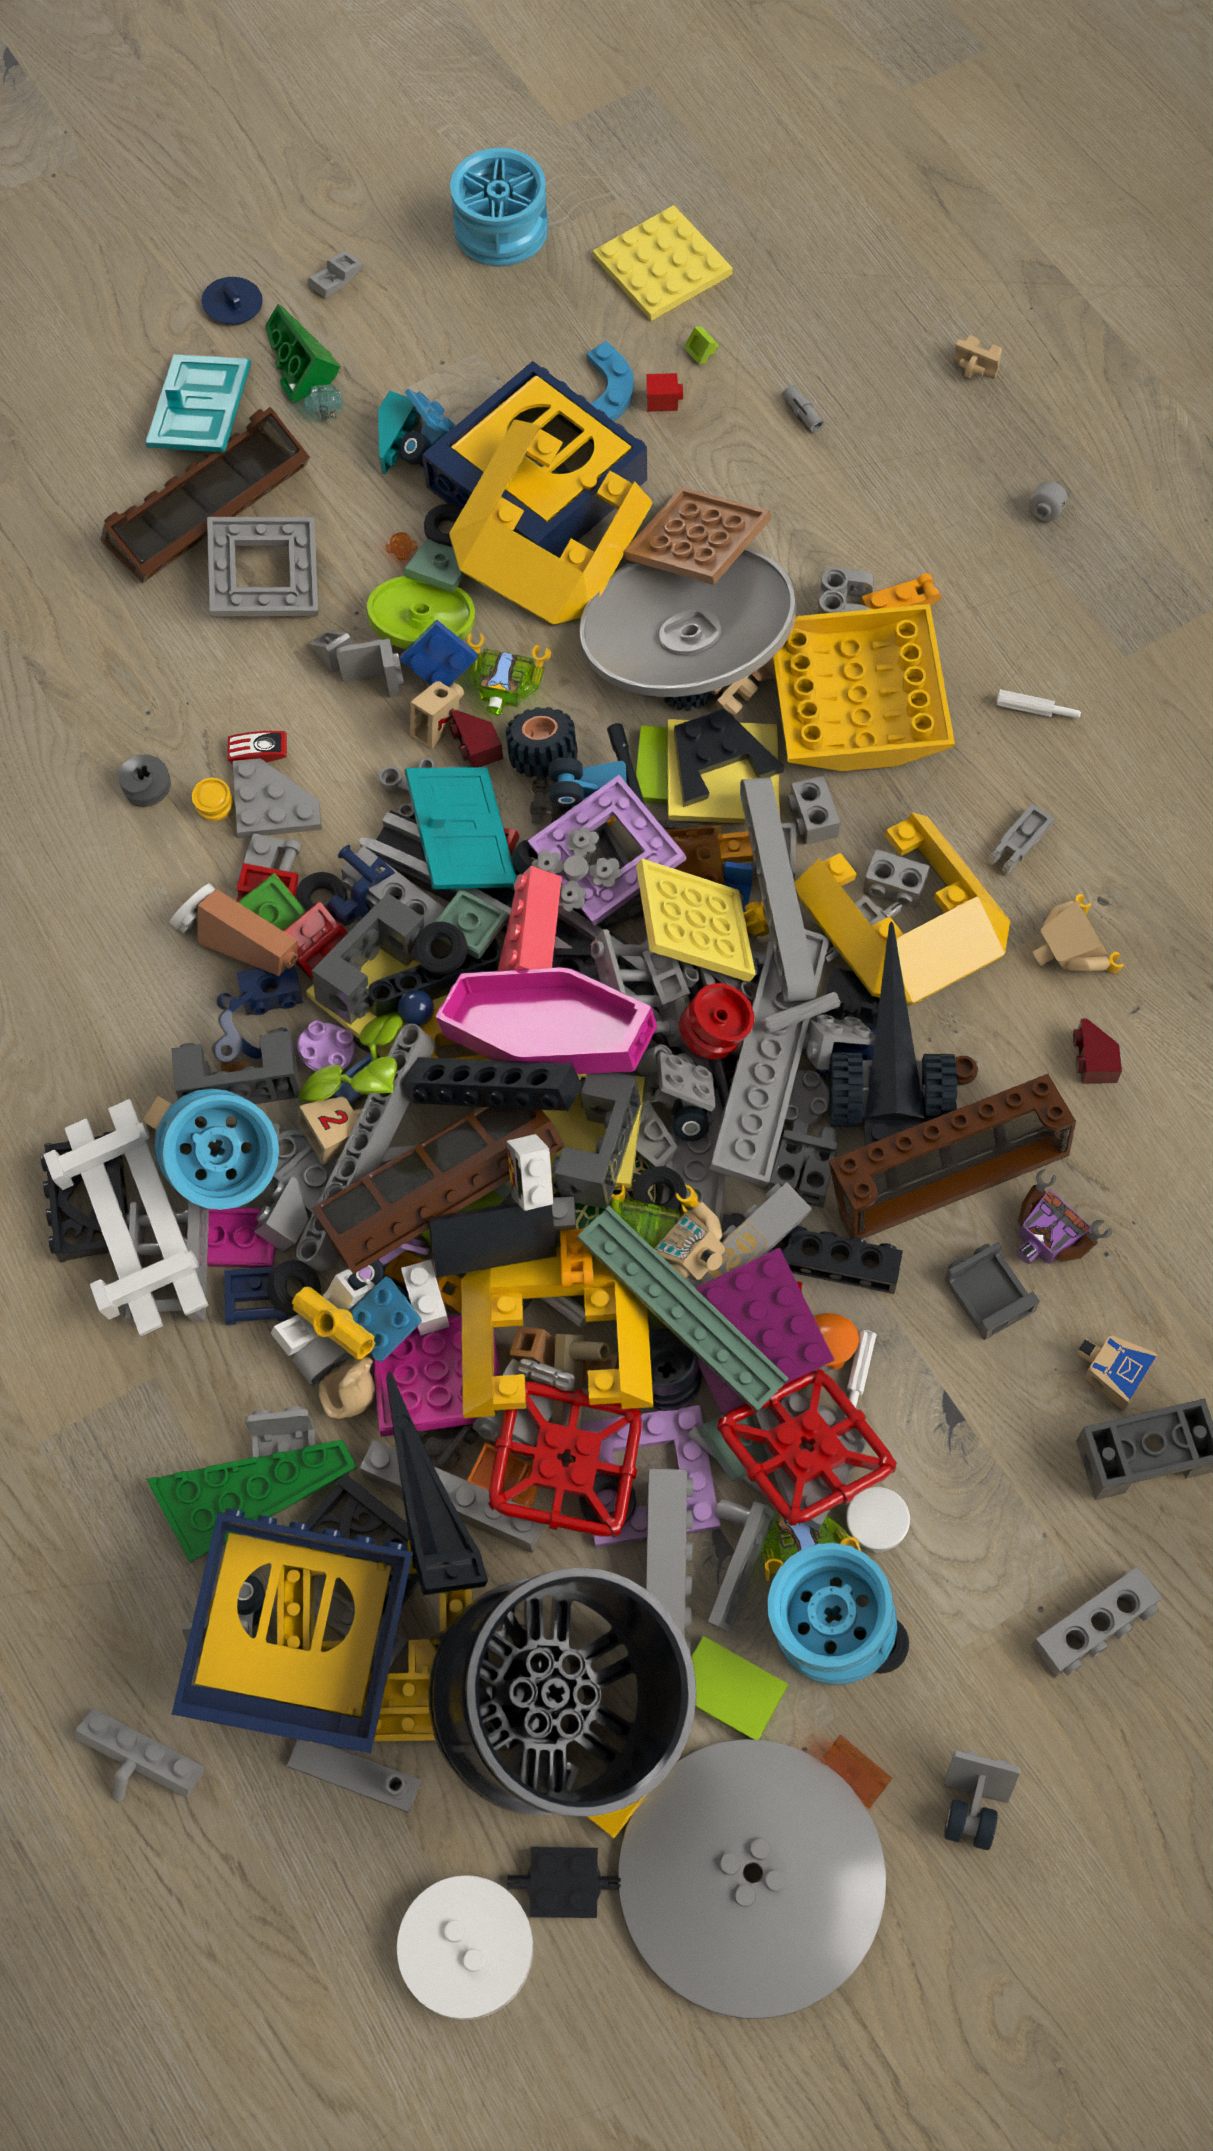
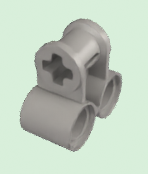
M660 1044L645 1050L636 1067V1071L639 1075L645 1077V1099L650 1102H661L664 1107L672 1109L674 1102L678 1098L660 1090L657 1057L660 1052L668 1055L673 1054L667 1046ZM686 1053L676 1055L683 1061L694 1065L692 1058Z

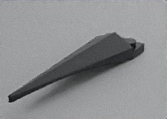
M892 921L888 927L864 1119V1146L925 1122L900 959Z
M388 1372L386 1384L410 1549L413 1552V1569L417 1571L422 1594L424 1596L485 1587L488 1578L480 1550L443 1486L410 1417L392 1373Z

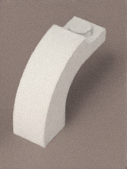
M347 1269L335 1275L323 1297L338 1309H346L351 1312L376 1285L363 1278L366 1286L358 1290L355 1289L348 1281L349 1276L353 1273ZM299 1314L274 1326L271 1331V1335L288 1356L300 1351L319 1336L315 1332L313 1325Z

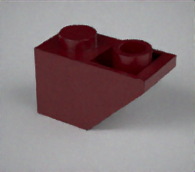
M459 710L451 711L453 723H450L449 727L453 738H459L460 740L459 751L463 761L468 760L471 767H482L503 759L502 744L492 722Z
M1081 1018L1078 1029L1073 1030V1045L1079 1049V1056H1076L1075 1066L1076 1073H1081L1082 1084L1117 1083L1122 1073L1119 1044L1090 1020Z

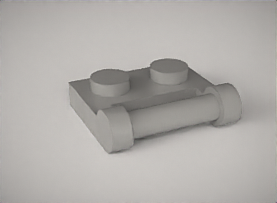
M254 833L243 863L273 869L279 852H282L284 856L279 870L290 872L294 858L300 853L302 845L293 839L281 840ZM240 869L239 874H238V877H237V879H236L237 884H238V880H239V877H240L241 869Z

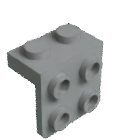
M390 638L383 640L375 639L361 644H347L336 649L344 682L385 675L390 698L401 696L399 685L404 684L399 655L398 653L393 654Z
M819 1014L816 1018L811 1017L809 1020L802 1053L817 1069L829 1070L834 1042L874 1045L875 1035L858 1018L844 1017V1020H837L832 1016Z
M287 1407L284 1409V1412L271 1413L270 1410H257L252 1415L245 1417V1424L252 1436L253 1457L316 1445L314 1423L308 1410H303L302 1407Z

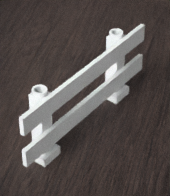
M128 1099L108 1108L116 1131L95 1140L89 1121L83 1119L65 1128L72 1151L60 1156L55 1150H52L43 1155L52 1180L62 1190L73 1186L71 1177L81 1173L118 1274L119 1280L107 1285L102 1279L90 1284L99 1311L110 1320L120 1315L119 1306L128 1303L139 1335L143 1336L164 1326L151 1293L158 1288L173 1282L186 1316L209 1305L195 1268L199 1267L198 1261L193 1251H188L148 1146L147 1140L150 1139V1134L145 1124L139 1122L133 1103ZM124 1153L164 1258L144 1269L141 1266L104 1162Z

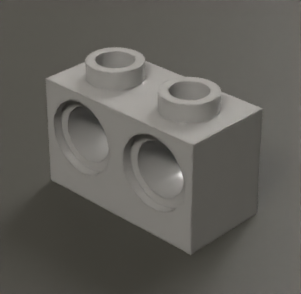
M824 776L792 783L791 795H787L788 806L791 812L795 811L796 830L798 835H803L806 845L838 837L840 821ZM803 798H812L813 800L807 801ZM812 821H819L821 824H813Z
M876 849L865 876L863 891L877 898L884 897L898 901L902 906L917 908L927 882L930 866ZM882 874L887 876L888 878L882 879L877 877L876 875ZM911 883L914 887H907L904 884Z

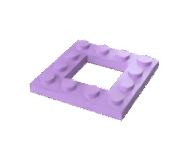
M620 775L528 840L529 845L537 855L543 850H547L551 854L557 852L560 855V860L565 863L567 858L574 855L573 851L567 848V843L569 842L568 834L571 830L577 829L580 831L582 827L586 826L590 831H594L615 816L644 851L620 869L622 876L616 879V884L612 888H606L603 884L596 886L589 871L584 878L575 880L579 883L580 887L586 890V896L584 897L585 905L581 910L594 926L640 893L636 865L642 858L673 869L686 860L683 851ZM564 871L556 874L562 877L561 885L566 886L571 881V879L566 877Z
M700 1405L683 1407L673 1411L643 1413L640 1416L642 1430L638 1448L674 1443L678 1469L687 1470V1478H693V1497H687V1510L693 1511L692 1530L686 1529V1534L720 1529V1521L716 1516L717 1503L708 1452L687 1436L694 1426L699 1429L703 1425ZM622 1417L581 1423V1430L599 1433ZM630 1424L601 1442L598 1461L615 1465L613 1452L626 1449ZM612 1489L600 1491L597 1497L607 1512L614 1511L617 1492ZM648 1505L636 1507L633 1516L623 1525L621 1534L615 1538L612 1536L600 1537L594 1535L595 1548L647 1540Z

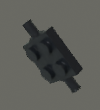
M531 1847V1866L528 1875L508 1874L507 1881H520V1883H507V1889H527L530 1897V1917L597 1918V1904L601 1890H619V1887H621V1884H608V1882H621V1878H618V1876H601L598 1867V1848Z

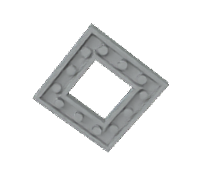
M207 517L210 616H318L314 517ZM235 546H289L290 587H236Z

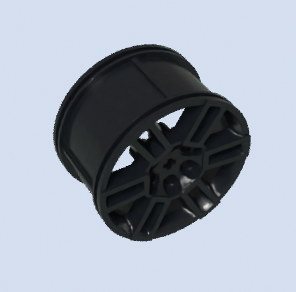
M568 1568L500 1585L476 1598L464 1608L450 1624L438 1645L429 1680V1713L434 1738L446 1763L456 1776L479 1797L495 1806L520 1814L597 1816L623 1809L639 1801L655 1789L673 1769L684 1750L691 1732L696 1706V1679L690 1651L681 1630L667 1609L651 1593L630 1579L616 1573L593 1568ZM544 1596H552L550 1640L545 1639L543 1636ZM524 1600L525 1646L517 1648L495 1631L510 1611ZM574 1601L591 1608L611 1625L609 1632L579 1651L571 1649L569 1646L571 1604ZM618 1645H625L628 1651L626 1657L598 1672L592 1671L590 1664ZM487 1648L503 1659L500 1668L483 1659ZM533 1655H536L541 1661V1668L537 1673L530 1666V1660ZM565 1657L570 1665L569 1674L562 1668V1661ZM630 1673L636 1675L638 1694L637 1713L633 1723H629L599 1704L602 1696L601 1689ZM480 1677L492 1684V1700L482 1705L479 1704ZM516 1684H520L524 1689V1697L520 1702L513 1695ZM580 1687L584 1692L582 1704L577 1699V1691ZM550 1688H553L555 1695L551 1696L552 1700H548L546 1693L550 1692ZM532 1714L536 1715L539 1720V1727L536 1732H532L528 1726V1720ZM564 1715L569 1718L566 1733L562 1731L560 1721ZM497 1717L501 1727L487 1735L483 1723ZM595 1721L625 1740L626 1745L624 1749L618 1752L589 1729L590 1723ZM513 1739L522 1744L519 1779L505 1766L496 1753L497 1749ZM575 1740L606 1763L608 1769L592 1783L578 1790L568 1792L566 1790L567 1743ZM542 1750H547L546 1795L536 1791L539 1755Z

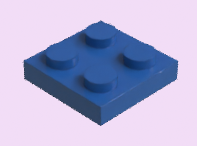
M436 619L400 655V661L429 685L440 681L449 687L477 659L478 653Z

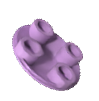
M316 1020L312 1021L300 1034L297 1042V1052L301 1061L314 1071L329 1065H339L343 1070L349 1066L354 1058L355 1044L353 1035L349 1030L332 1023H323Z

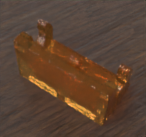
M842 1735L838 1736L832 1747L821 1759L825 1766L828 1765L851 1786L868 1809L872 1807L892 1780L891 1776Z

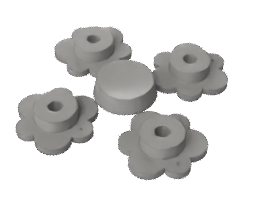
M586 826L582 827L580 831L574 829L569 832L567 848L573 851L574 855L567 858L565 863L560 860V855L557 852L551 854L547 850L541 851L538 854V859L532 862V866L553 874H560L564 871L566 877L571 879L566 886L561 885L558 907H563L566 912H571L574 908L581 909L584 907L586 890L580 887L579 883L575 880L584 878L588 871L596 886L603 884L606 888H612L616 884V879L622 876L621 870L618 869L619 862L615 858L608 860L599 858L597 864L589 868L588 862L583 857L587 853L595 852V844L598 843L599 836L596 832L590 831Z

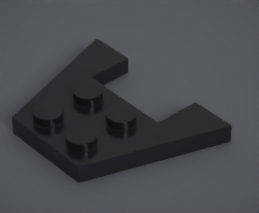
M726 709L675 725L674 727L683 807L709 798L710 792L701 774L744 759H748L757 778L772 777L784 772L785 766Z

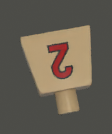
M436 681L413 699L410 712V736L433 749L450 729L449 724L453 723L451 711L459 710V700L464 696L463 688L457 683H452L448 687L440 681Z
M344 1097L299 1106L297 1124L321 1165H325L341 1155L363 1109L361 1107L353 1110L348 1100Z

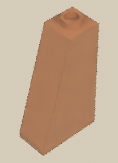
M215 889L198 904L197 942L202 946L277 976L287 968H292L298 959V940L218 889Z

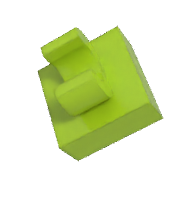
M697 326L692 330L684 349L698 364H704L710 355L715 354L719 344L702 326Z

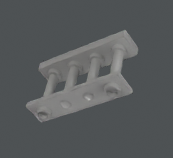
M602 930L590 944L591 955L595 959L601 983L626 994L623 981L650 982L654 995L628 996L651 1007H657L662 1021H656L657 1028L654 1033H664L669 1047H680L684 1043L679 1031V1018L686 1008L683 997L663 1005L647 963V970H619L616 956H642L644 958L642 952L649 950L648 938L641 945L612 944L609 931Z
M188 1201V1208L184 1212H174L178 1224H186L188 1227L187 1237H184V1241L188 1251L192 1250L198 1261L199 1267L195 1268L206 1297L209 1208H204ZM131 1202L130 1213L126 1215V1225L143 1268L144 1255L162 1254L158 1242L144 1243L145 1227L152 1225L148 1215H145L146 1212L137 1202ZM179 1298L154 1300L158 1312L182 1310L184 1313ZM128 1303L123 1304V1316L136 1327ZM206 1307L187 1315V1317L193 1323L205 1322Z

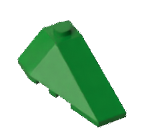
M277 304L265 326L271 348L276 350L278 359L275 361L276 368L280 369L282 373V378L280 379L281 387L291 401L297 402L316 394V392L318 393V388L321 385L323 388L320 391L328 389L327 387L336 378L340 365L332 354L282 305Z

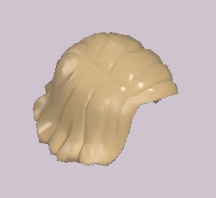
M365 1356L363 1359H356L355 1357L354 1359H348L344 1364H339V1367L334 1368L331 1373H327L324 1379L320 1381L318 1396L328 1417L337 1420L354 1417L365 1411L374 1401L376 1388L369 1372L373 1362L372 1358Z

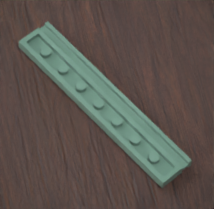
M610 1206L577 1236V1240L756 1413L789 1380L781 1370Z

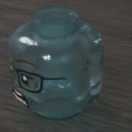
M332 384L313 386L309 390V396L305 397L307 413L312 412L315 420L334 419L339 416V411H343L341 392L336 390Z

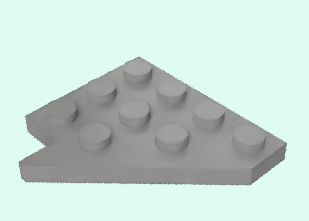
M795 1392L785 1397L781 1404L791 1418H794L809 1409L810 1398ZM818 1404L817 1411L829 1427L847 1419L837 1412ZM768 1407L752 1414L756 1428L769 1431L780 1425ZM856 1428L838 1437L848 1451L862 1454L867 1445V1442ZM802 1442L800 1449H808L812 1452V1445ZM763 1444L768 1459L774 1458L767 1446ZM842 1464L832 1471L841 1483L845 1484L855 1466ZM783 1467L773 1472L783 1499L791 1507L795 1483ZM821 1477L804 1485L800 1510L833 1493ZM830 1510L810 1521L804 1522V1524L819 1531Z

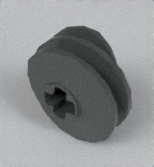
M149 754L131 757L122 764L118 773V781L122 791L135 806H153L161 802L169 793L171 786L170 775L165 763L158 757Z

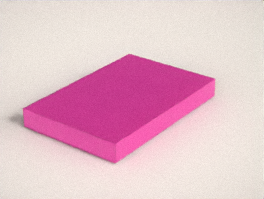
M261 1208L209 1209L207 1266L237 1268L274 1267L276 1247L254 1232L259 1223L256 1217Z

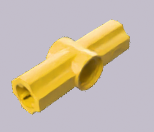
M304 1287L295 1295L292 1301L293 1310L310 1322L319 1336L329 1337L356 1359H363L372 1351L375 1345V1336L355 1322L348 1310L338 1309L311 1287Z

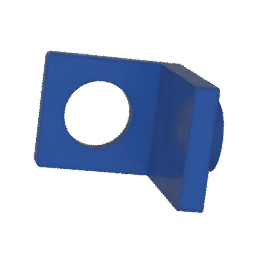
M725 861V886L737 889L742 894L743 901L741 903L744 913L746 912L745 906L748 905L750 898L753 865Z

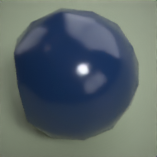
M409 991L399 1000L398 1015L407 1024L423 1026L432 1019L434 1002L423 991Z

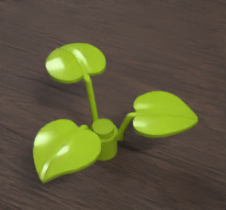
M393 1012L379 1016L366 1024L359 1036L360 1042L363 1045H370L369 1049L373 1058L368 1067H364L352 1079L347 1075H341L342 1068L339 1065H329L317 1070L306 1080L301 1088L299 1102L323 1101L331 1097L339 1089L341 1082H347L361 1095L393 1093L397 1062L393 1057L389 1056L378 1058L376 1047L377 1045L389 1043L399 1032L403 1020L398 1013Z

